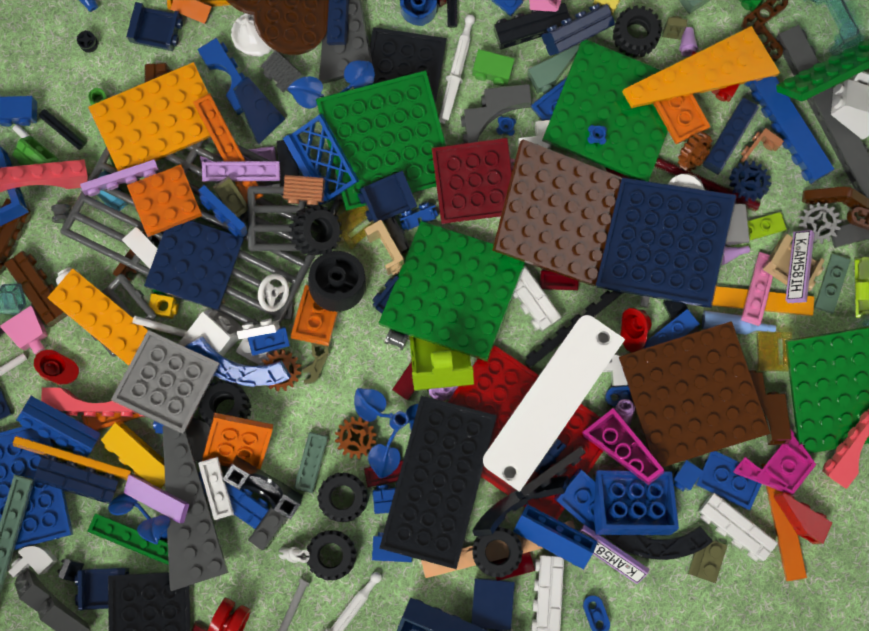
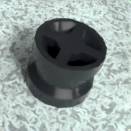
M85 30L77 36V44L84 52L91 53L97 49L98 40L92 32Z

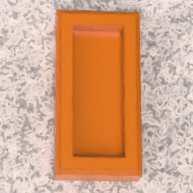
M173 0L170 10L179 11L182 15L206 24L212 6L198 0Z

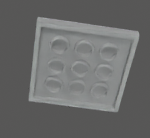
M148 330L111 400L184 435L220 364Z

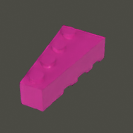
M614 408L582 432L585 438L646 484L650 485L664 474L662 466Z

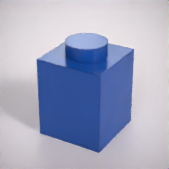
M688 460L683 461L673 476L674 487L682 492L684 490L690 491L703 470Z

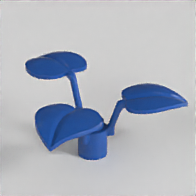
M360 60L349 63L344 69V78L350 85L341 92L348 91L352 87L356 89L372 85L375 76L372 63ZM311 76L302 77L294 81L287 88L296 102L307 109L316 107V99L324 97V94L321 93L323 90L322 82Z
M357 388L354 396L357 414L363 420L369 422L374 421L377 416L390 418L389 424L394 429L386 446L377 444L371 448L368 454L371 468L378 477L384 478L392 474L400 463L399 450L389 448L398 430H401L408 423H410V429L412 430L419 404L410 406L406 413L399 411L394 415L392 413L382 414L381 412L386 408L384 395L377 390Z
M125 493L118 495L108 505L109 512L113 515H124L130 512L134 506L137 507L147 518L137 528L138 534L146 541L158 544L160 539L168 538L167 529L171 523L169 517L160 515L151 519L141 505L137 503L138 501Z

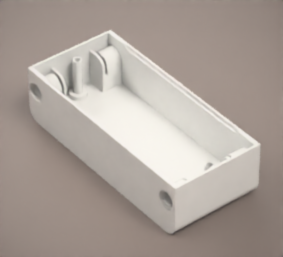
M589 315L582 316L483 457L484 466L520 492L625 339L594 317Z

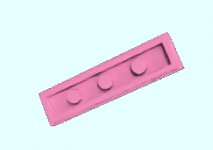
M759 252L757 255L741 316V321L760 326L773 279L772 275L763 270L770 257L769 254Z

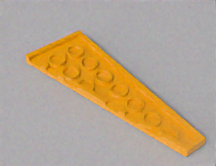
M751 26L625 88L622 93L631 108L653 104V102L661 100L667 101L675 97H685L698 92L704 93L735 84L741 85L749 81H759L772 76L776 77L780 72Z

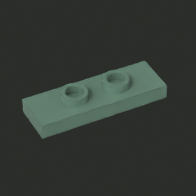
M835 254L830 255L814 308L831 314L834 313L850 259Z
M309 432L294 489L314 493L328 436Z

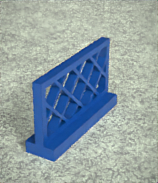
M319 114L297 131L283 138L303 176L325 179L323 203L319 202V205L329 203L334 197L359 182L323 114ZM318 121L322 125L321 133L314 132L315 123ZM303 132L309 133L307 143L303 142L299 136ZM313 135L320 137L319 147L312 145ZM325 138L329 139L332 143L331 150L323 148ZM311 148L318 150L316 160L310 156ZM322 152L330 153L328 163L321 161ZM334 155L339 156L341 160L340 167L332 165ZM320 165L327 166L326 176L320 174ZM332 168L339 170L337 180L330 178ZM343 172L349 174L350 182H342ZM329 181L337 183L336 190L332 194L328 188Z

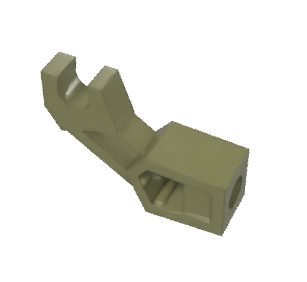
M311 343L312 356L315 360L313 364L302 369L303 374H311L309 379L304 380L305 385L315 383L320 379L319 376L330 355L328 346ZM325 347V353L319 357L316 356V348Z

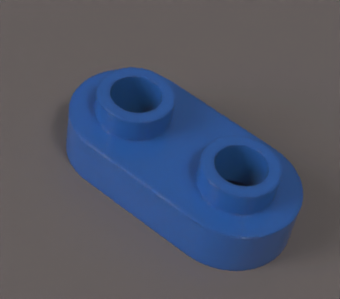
M628 386L612 387L605 394L607 404L612 407H616L618 402L623 399H628L634 404ZM612 394L618 395L617 401L612 400Z
M595 595L587 596L583 601V609L591 630L609 631L610 621L602 600ZM592 601L596 603L594 609L589 607V603ZM599 620L603 622L601 628L596 626V622Z

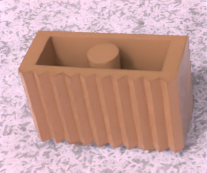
M285 175L283 198L288 200L290 204H299V201H306L307 205L318 206L319 202L323 203L325 179Z

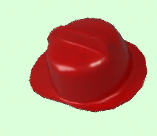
M629 308L622 314L620 335L625 339L623 342L624 348L631 353L642 350L646 345L647 333L650 331L652 323L645 310Z
M46 349L40 351L34 358L35 370L46 381H52L57 384H69L76 380L79 375L77 364L54 350Z

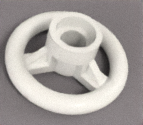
M280 274L268 275L261 282L258 289L259 303L263 309L269 312L281 309L289 296L288 282ZM277 279L282 283V285L279 287H275L269 282L271 280ZM283 292L280 302L274 305L275 298Z

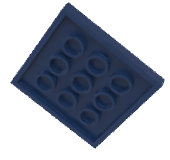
M188 221L165 230L144 286L219 311L244 238L236 237L233 234L193 221Z

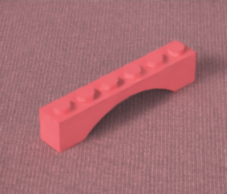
M85 159L0 168V192L30 185H51L75 189L81 188L80 184L88 181Z
M42 387L41 401L62 413H66L68 416H78V413H84V416L95 417L96 413H102V416L114 417V413H121L122 417H133V413H136L113 401L88 403L76 397L67 389Z
M869 409L860 416L858 424L848 432V437L843 443L838 445L836 453L831 459L826 461L822 470L828 477L846 489L859 474L860 453L869 436Z

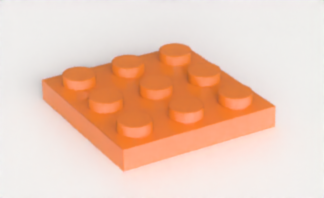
M181 165L127 185L147 237L202 216Z
M214 413L202 461L218 457L220 465L229 467L235 456H238L256 468L261 469L273 431V424Z

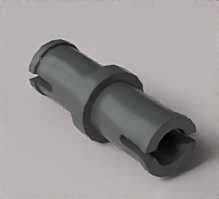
M395 216L384 220L400 254L407 253L410 246L404 237L405 232L403 229H400Z

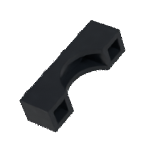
M235 456L223 477V481L239 490L249 489L262 495L270 502L275 511L290 520L301 505L303 498L301 493L238 456Z

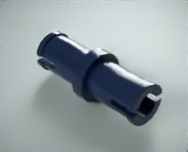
M556 439L534 471L538 472L539 475L545 472L552 463H556L555 459L567 446L561 443L559 439Z

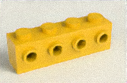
M122 421L115 422L101 439L105 444L104 447L109 452H114L119 456L118 459L121 463L129 465L136 476L165 490L164 458Z

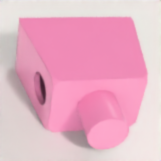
M29 306L0 325L3 331L20 349L27 350L31 347L35 355L45 350L41 340L48 335L40 315L33 306Z

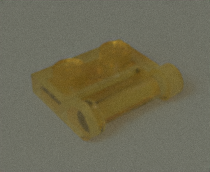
M366 206L344 211L338 216L339 219L337 221L342 224V226H339L340 230H342L340 236L351 250L356 247L355 244L366 237L364 229L352 238L348 236L350 232L367 220L365 211H367Z
M791 332L757 333L758 371L789 372L785 340L792 339ZM778 339H782L783 365H779Z

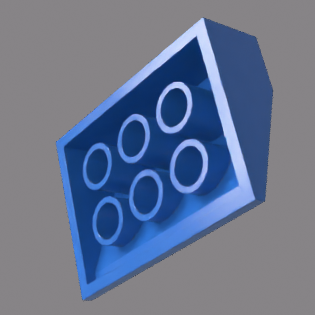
M597 470L594 501L595 534L672 535L679 529L672 472L664 471V474L648 485L630 471Z

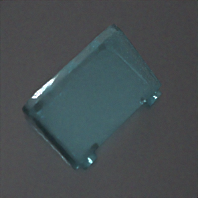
M810 0L815 2L816 6L825 3L839 29L840 34L833 38L835 44L829 50L832 56L838 55L843 50L852 48L865 40L864 32L847 0Z

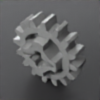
M818 202L815 208L809 205L811 210H803L806 215L800 216L803 223H800L799 227H804L802 231H809L807 223L813 226V243L819 240L823 244L824 239L831 242V236L837 237L835 231H841V228L837 226V224L842 223V220L837 219L840 215L839 212L833 213L835 207L828 209V203L821 207V204ZM820 211L819 215L815 217L810 216L814 212ZM828 213L832 216V218H833V223L828 222V220H827V214H828ZM823 218L825 226H820L818 229V225L815 222ZM831 230L828 234L820 236L823 231Z

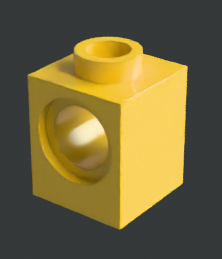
M151 293L149 306L156 313V316L173 319L179 309L177 300L173 297ZM168 303L167 310L160 311L161 304Z

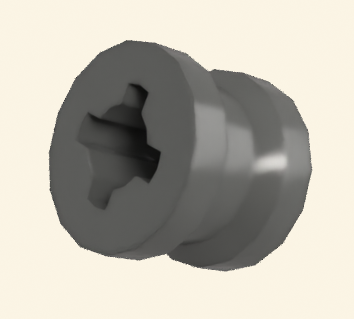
M68 204L51 206V211L54 213L52 222L64 223L69 215L71 206Z

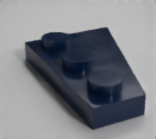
M245 77L233 91L246 116L254 139L259 145L285 118L250 78Z

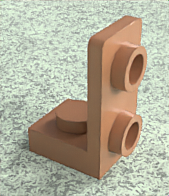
M767 128L762 133L758 131L752 138L753 145L751 147L747 145L740 154L743 156L740 162L744 163L760 141L763 142V146L766 149L774 150L775 152L784 141Z

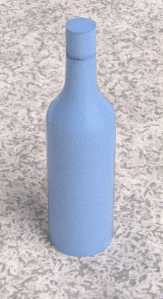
M704 311L702 316L703 330L732 321L736 334L748 335L754 331L775 333L776 325L761 323L760 326L741 321L742 315Z

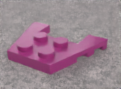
M790 429L792 438L790 442L781 445L763 469H760L744 457L733 472L793 495L816 466V463L803 445L799 444L794 437L793 431Z

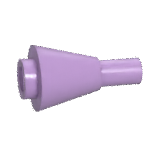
M746 245L739 248L725 247L722 266L739 255L749 253V246Z

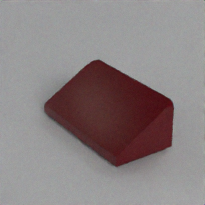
M530 552L522 554V561L512 574L496 577V580L499 581L534 572L535 568ZM507 558L495 560L492 563L500 564L506 561Z

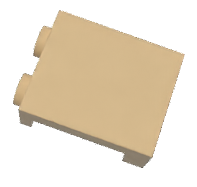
M379 220L365 228V234L370 243L378 238L381 239L393 260L385 265L388 275L393 274L394 276L399 274L404 264V259L382 220Z
M788 234L778 241L763 267L764 271L785 285L788 283L792 249L790 243L793 239ZM820 258L818 261L811 259L808 291L814 287L816 283L814 281L815 277H818L824 269L822 267L825 261L823 258Z

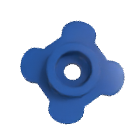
M499 117V126L496 132L499 135H514L516 120L509 117Z
M589 126L588 142L590 144H605L606 127Z

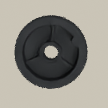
M332 251L320 255V257L315 259L309 271V291L315 303L323 309L332 312H342L355 307L361 301L366 288V275L362 263L354 255L344 251Z

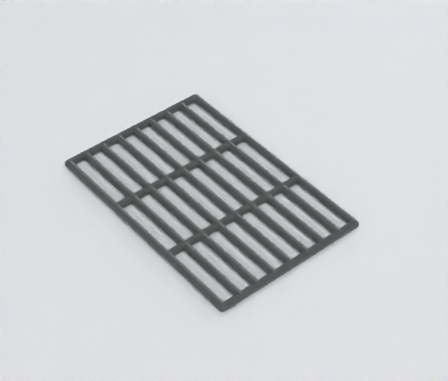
M204 140L186 148L190 150L186 160L174 154L164 157L177 165H181L185 175L189 170L201 177L202 168L192 164L197 154L213 162H224L222 157L201 147ZM237 145L241 154L253 161H270ZM107 147L103 151L88 181L97 179L102 170L110 174L118 172L117 168L106 163L110 157ZM158 168V169H159V172H156V174H157V173H160V172H162V171H164V170ZM256 181L258 186H272V184H275L271 181ZM189 183L192 192L200 196L198 191L200 188ZM118 189L102 190L135 206L132 197ZM81 191L60 230L61 234L148 276L150 269L139 264L141 259L136 254L131 260L70 230L74 221L77 220L124 243L122 239L126 235L79 213L83 204L86 203L145 232L142 222L88 195L85 196L83 191ZM337 195L333 199L334 203L331 207V210L334 211L333 215L337 214L343 202L341 195ZM262 197L255 200V205H276ZM305 201V207H315L313 205H307V202ZM200 209L202 214L200 218L229 231V227L225 222L223 224L220 223L214 215ZM248 210L240 215V220L245 225L248 221ZM277 213L289 220L293 216H297L294 213ZM255 215L256 224H272ZM312 222L310 230L318 233L315 238L318 241L321 229L319 225ZM163 232L157 233L147 238L150 241L153 237L161 240ZM274 232L290 241L293 239L292 236H289V232ZM248 234L244 237V239L247 240V241H248ZM256 237V244H270ZM240 250L239 258L272 274H280L288 282L292 283L288 299L281 309L269 312L261 307L258 300L230 286H227L225 293L274 316L273 321L278 320L280 326L315 255L307 254L305 260L287 251L274 253L301 267L295 277ZM236 268L233 269V276L259 288L261 280ZM283 292L278 295V298H282ZM223 304L220 306V312L243 323L253 322L254 325L261 324Z

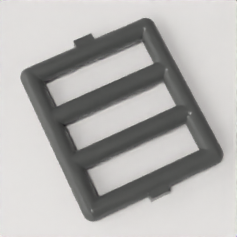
M272 184V186L248 187V249L250 251H273V253L301 251L295 248L296 244L292 243L256 244V232H291L292 228H289L290 224H256L255 213H297L305 209V201H299L298 205H255V194H283L284 186Z
M119 274L102 291L134 318L133 313L114 292L122 284L147 314L145 319L153 321L156 318V313L143 299L144 294L140 290H136L125 275ZM103 345V347L108 351V353L112 357L117 356L106 346Z

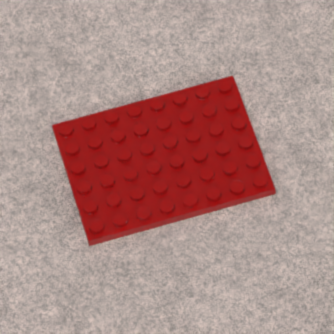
M495 345L488 362L477 359L474 363V385L458 386L448 403L497 415L488 449L539 377L534 371ZM582 404L579 405L557 437L567 447L555 459L556 463L579 447H582L586 452L580 456L582 460L574 466L569 464L565 467L567 471L561 476H568L569 480L578 469H581L588 475L603 453V450L585 438L582 433L601 417ZM483 466L481 474L483 479L506 495L517 491ZM534 471L525 485L538 477V472ZM557 495L528 500V505L556 520L565 509L554 499Z

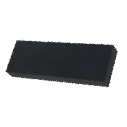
M284 140L277 141V152L280 164V184L284 186L285 175L299 176V170Z

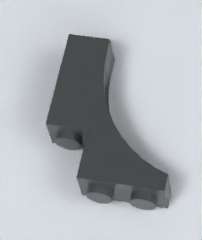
M529 84L484 89V95L481 96L482 108L464 109V116H461V126L465 127L466 134H463V144L478 142L484 129L502 114L516 109L530 108L531 94Z
M30 569L18 575L14 584L19 599L37 611L42 622L55 631H91L88 623L59 601Z

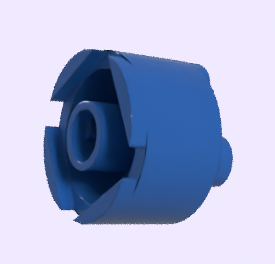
M400 0L401 14L408 23L424 26L434 19L437 13V0Z

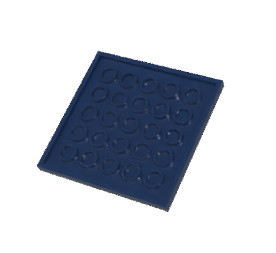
M622 178L596 287L712 308L736 203V195Z

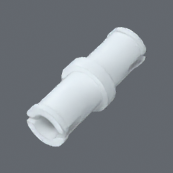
M282 547L279 552L283 553L279 554V557L283 560L286 559L292 563H306L309 560V557H305V555L310 556L307 550H300L298 547Z

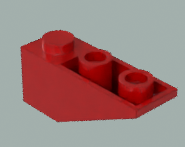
M790 493L774 494V499L797 535L812 544H824L833 522L826 519V515L811 510L808 504L795 500V497Z

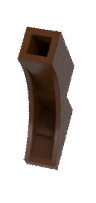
M750 370L749 372L771 433L766 435L768 445L788 444L792 438L785 394L769 392L766 395L763 372L757 373L755 370Z

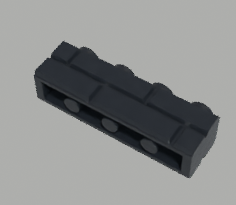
M562 3L556 12L532 10L531 13L526 15L519 13L510 20L506 18L500 19L494 24L493 30L499 48L502 50L541 38L542 34L547 32L546 28L555 24L557 26L562 25L561 21L569 18L570 15L566 4Z

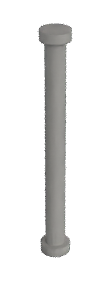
M299 579V586L278 631H287L307 586L309 587L310 582Z

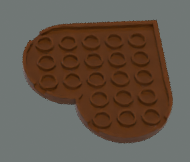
M226 0L235 9L253 15L254 26L260 38L270 48L283 54L300 55L308 53L322 42L327 32L329 0Z

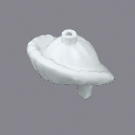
M245 13L236 19L231 28V37L237 49L247 55L259 57L268 54L272 50L258 35L254 26L253 15Z

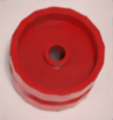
M225 597L216 610L208 631H243L249 619L251 609L240 605L234 612L235 601Z

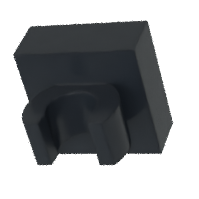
M67 558L62 559L63 566L61 570H57L59 573L58 577L75 582V575L78 574V570L83 569L84 563Z

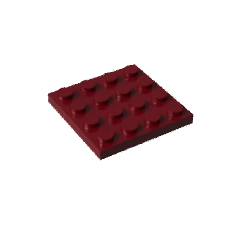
M508 138L432 148L441 224L500 217L512 175Z

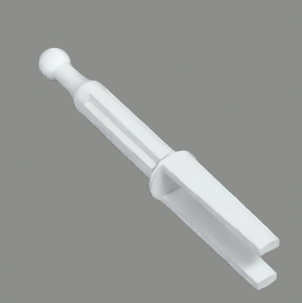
M468 14L465 17V27L458 41L450 75L446 76L448 82L439 115L441 124H445L446 120H449L458 86L463 82L461 74L471 39V27L475 23V17L472 14Z
M379 572L371 574L367 585L358 591L331 629L328 628L325 631H344L368 599L370 591L381 581L382 576Z

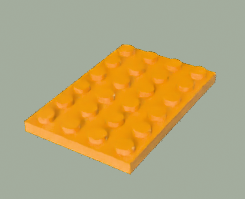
M194 62L88 107L118 171L154 159L157 161L211 137L193 104L194 101L209 94Z

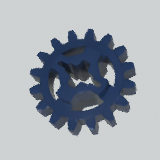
M745 161L743 165L739 163L736 168L734 167L729 177V180H731L729 187H734L733 193H739L738 198L744 196L745 201L751 198L754 202L757 197L762 199L764 194H767L768 188L771 186V182H769L771 176L766 175L767 169H761L762 164L755 166V161H753L749 165L748 161Z

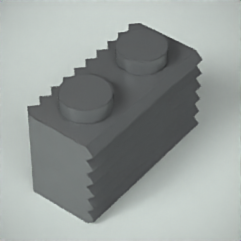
M276 50L261 65L264 69L263 74L269 80L274 79L277 82L276 86L283 93L285 91L289 92L287 88L294 81L305 77Z
M271 507L248 541L261 550H267V547L270 546L269 543H272L274 537H277L276 534L279 533L283 524H286L285 521L288 518Z

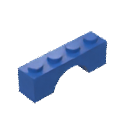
M217 38L197 50L209 70H223L231 76V87L226 97L236 114L240 115L243 111L233 89L245 76L242 72L240 74L237 72L236 68L238 65L233 57L229 59L226 53L229 51L223 42L219 43Z

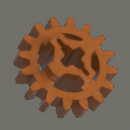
M700 131L699 134L695 133L693 138L690 137L684 147L681 148V155L678 156L680 159L678 164L681 168L691 172L692 169L696 170L697 166L703 164L712 147V139H710L709 135Z
M281 349L280 353L277 350H273V355L267 353L268 359H261L264 365L275 363L272 361L280 358L291 375L290 379L269 385L268 388L272 389L275 386V390L278 392L280 387L284 391H287L288 385L293 388L292 382H298L299 380L296 378V375L301 374L297 370V368L301 367V364L295 363L298 358L296 356L292 357L290 351L285 354L284 349ZM290 363L292 366V372H290L289 370Z
M351 417V422L345 419V426L339 425L338 427L341 431L335 432L339 436L335 443H340L337 449H344V456L350 453V459H353L354 455L361 459V454L367 457V450L372 448L371 444H377L373 440L377 433L371 432L374 426L368 427L369 421L362 423L361 417H359L358 421ZM353 425H360L364 429L356 430ZM347 430L348 437L343 441V435ZM351 430L356 435H361L359 437L361 446L357 442L351 441L353 439ZM369 435V441L365 447L364 438ZM356 446L359 451L349 450L348 447Z

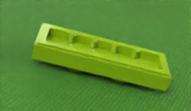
M781 212L748 221L750 241L787 230Z

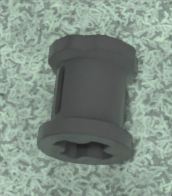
M390 329L385 344L400 347V350L403 351L409 335H403Z

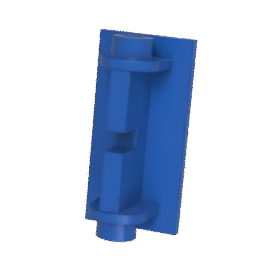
M429 201L419 204V208L415 210L409 209L402 212L398 219L404 221L401 223L403 230L419 226L418 218L420 217L423 222L436 219L435 217L438 216L436 209L432 210L436 206L433 203L429 204Z

